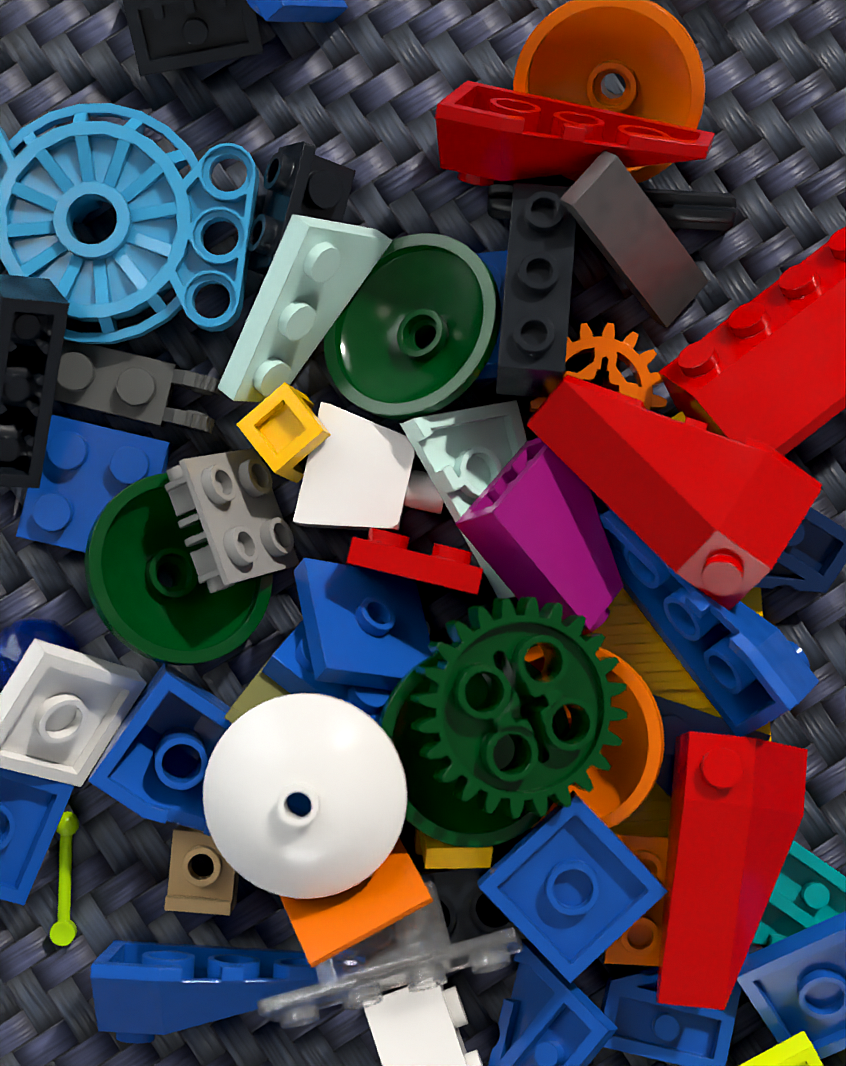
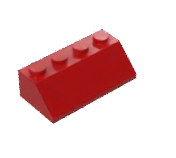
M846 227L836 231L827 243L801 263L784 271L775 283L750 302L736 308L728 319L698 342L685 347L676 359L658 372L679 413L683 411L685 416L707 423L706 431L743 444L745 439L749 438L769 445L784 456L846 408Z

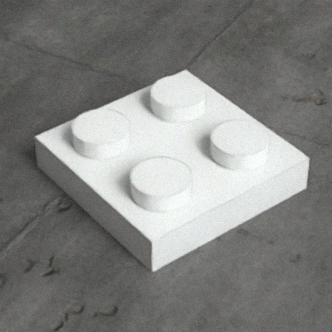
M34 639L0 693V768L81 787L147 683L135 669Z

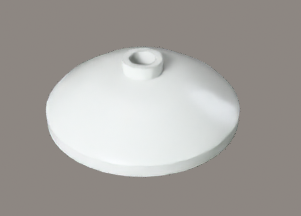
M314 693L289 694L270 699L250 709L238 718L223 734L214 748L205 773L203 785L204 813L211 837L218 850L231 867L246 880L268 892L281 896L305 899L321 898L343 892L359 884L377 870L388 857L396 844L405 819L407 808L406 776L400 756L393 742L381 726L364 711L348 702L327 695ZM294 792L306 794L312 803L311 812L305 815L293 813L287 803L288 796Z

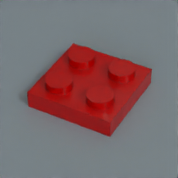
M370 528L367 540L352 537L346 563L476 595L478 593L484 568L470 565L472 552L434 543L432 555L430 556L407 550L409 537L375 528Z

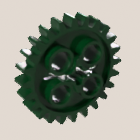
M520 597L516 611L509 598H497L493 600L492 617L483 606L468 608L471 628H468L459 621L447 622L445 625L453 640L452 644L430 642L428 648L439 660L436 668L417 667L415 671L421 678L430 682L428 692H418L410 695V701L426 706L428 716L411 723V728L416 731L431 733L433 738L419 750L420 756L427 759L442 757L443 761L437 767L433 777L443 783L459 777L453 796L467 802L478 792L477 809L490 814L501 802L503 815L519 818L525 802L531 814L540 817L546 816L547 796L556 805L566 808L571 806V795L568 786L572 785L577 789L591 792L594 788L586 771L589 767L609 771L611 766L600 753L603 744L621 746L623 741L616 734L608 730L610 721L625 719L628 712L611 706V697L626 690V684L607 681L606 674L619 663L618 658L597 657L595 653L605 639L603 634L590 633L580 637L586 618L582 615H570L561 622L563 609L560 603H546L539 613L536 597ZM537 644L544 652L545 664L541 674L532 679L526 672L524 662L529 648ZM497 651L502 654L501 664L503 672L496 667L493 660V655ZM476 673H480L487 682L488 692L484 702L473 709L466 700L465 689L469 679ZM517 694L525 695L528 703L520 708L522 719L512 717L511 710L519 705ZM566 705L572 718L571 727L565 736L558 739L553 732L552 720L556 711L561 706ZM504 735H509L514 742V757L505 768L498 769L493 758L494 747L500 738ZM536 741L542 744L546 753L542 761L538 760Z

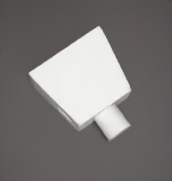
M320 403L317 418L331 435L308 454L293 518L295 524L315 528L367 531L370 528H375L388 532H398L404 506L441 514L444 501L428 473L413 469L416 452L407 436L334 405Z

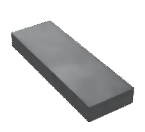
M603 151L560 198L561 202L657 323L668 327L709 282L618 156Z

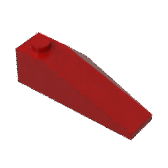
M472 81L464 82L437 103L435 116L440 168L457 171V178L459 180L480 186L493 185L495 180L510 181L583 173L603 151L618 156L626 168L706 159L715 135L713 132Z
M693 731L676 737L665 888L668 892L664 895L656 1003L725 1010L804 815L808 749L758 738Z

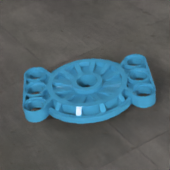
M112 103L76 104L48 112L21 128L10 140L5 131L0 127V274L6 268L9 275L50 279L69 302L67 318L81 322H99L102 333H79L65 329L64 340L79 344H116L138 338L170 321L182 308L187 317L199 328L210 332L223 331L233 326L239 319L243 308L250 257L248 241L250 229L255 220L259 190V171L250 153L242 146L233 143H222L210 148L198 161L191 148L167 125L142 111ZM91 117H115L128 122L122 126L107 121H91ZM72 120H73V123H71V124H67V125H64V126H60V127L53 128L52 130H50V131H48L47 133L41 135L40 137H37L38 135H40V134H42L43 132L47 131L48 129L54 127L55 125H58V124H61V123H65V122H69V121H72ZM147 127L166 138L177 150L165 153L153 140L143 135L145 128ZM25 145H27L18 155H16ZM225 159L239 160L247 168V177L244 184L235 191L224 192L218 190L212 183V173L215 166ZM189 164L191 171L183 179L179 171ZM102 201L108 203L116 211L117 223L114 232L107 240L99 244L82 243L80 235L73 229V222L82 223L83 219L90 212L102 207ZM220 221L232 223L238 230L239 239L237 245L231 252L225 255H215L208 252L203 241L208 227ZM209 284L224 286L230 294V304L226 312L217 318L209 319L199 315L195 308L197 293ZM173 287L177 296L167 305L162 297ZM149 307H152L156 312L155 315L137 325L120 330L117 328V320L135 316Z

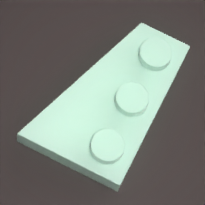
M292 214L218 385V389L233 401L262 402L284 382L290 385L393 240L377 229Z
M517 400L413 418L400 424L455 523L527 442ZM462 533L480 567L484 568L483 572L497 597H515L513 592Z

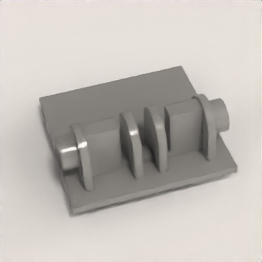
M255 448L183 459L179 461L180 465L166 471L170 482L164 486L170 496L176 516L185 515L197 510V513L178 521L179 528H187L201 523L204 530L185 539L186 547L206 541L209 543V545L190 554L198 574L199 583L206 582L210 594L229 588L237 582L298 566L299 561L294 550V537L290 527L283 520L272 490L271 473Z

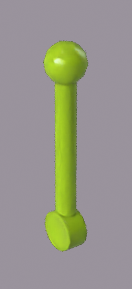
M68 811L63 812L56 832L60 834L57 921L50 929V938L58 946H67L74 940L77 934V927L70 920L72 841L73 834L79 828V819L74 813Z

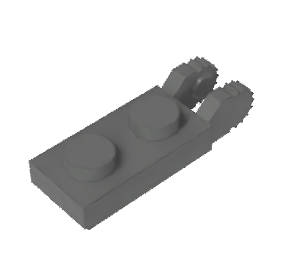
M64 340L54 402L161 428L168 424L212 434L215 420L209 418L207 414L169 407L175 386L192 390L194 393L204 396H221L222 391L218 389L221 380L187 370H179L176 364L98 345L79 344Z

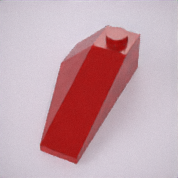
M567 374L527 423V426L677 575L729 611L772 570L821 491L822 484L769 445L749 438L745 439L744 444L706 431L707 423L687 416L684 422L647 410L641 400Z

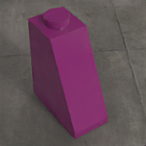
M539 437L527 441L455 523L518 600H520V597H536L539 613L546 603L562 604L563 614L561 622L570 615L584 616L586 620L581 635L593 632L606 621L610 615L608 606L624 587L590 488Z

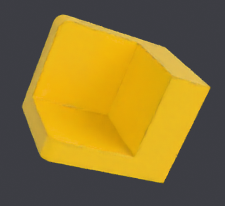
M286 382L236 424L272 471L295 483L303 479L304 471L298 463L331 435L313 413L314 404L311 400Z

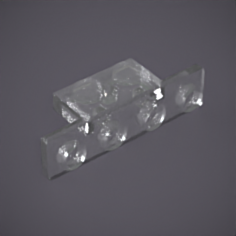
M432 881L425 882L424 884L434 902L317 965L318 984L257 1001L259 1015L273 1022L280 1021L281 1028L283 1029L304 1026L320 1019L319 1010L344 1003L345 1010H358L382 1002L384 1000L382 991L407 985L409 992H420L439 987L447 983L446 973L469 966H471L473 974H482L504 968L511 964V954L524 950L520 935L515 929L508 928L451 945L436 885Z

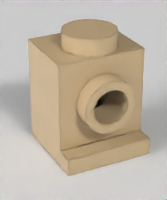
M178 825L173 829L168 893L165 897L164 910L230 916L237 903L239 873L225 860L211 836L204 835L203 831ZM197 854L209 856L214 863L213 873L208 876L196 874L191 866L193 856Z

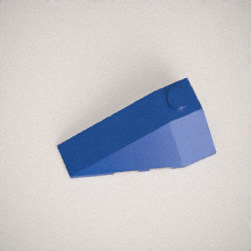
M611 509L599 517L624 585V590L736 736L745 737L790 711L820 682L810 670L809 660L802 649L792 641L787 640L782 632L741 601L730 611L677 575Z
M163 663L128 712L90 775L88 782L142 818L164 824L166 821L203 831L204 835L211 836L204 813L203 785L206 769L214 748L223 734L232 725L231 722L224 718L231 707L169 664ZM294 792L288 796L287 803L293 813L305 815L311 812L312 803L306 794Z
M114 940L91 964L90 978L98 1031L116 1032V1040L120 1042L149 1043L155 1040V1034L165 1035L365 980L367 955L339 953L312 968L304 951Z

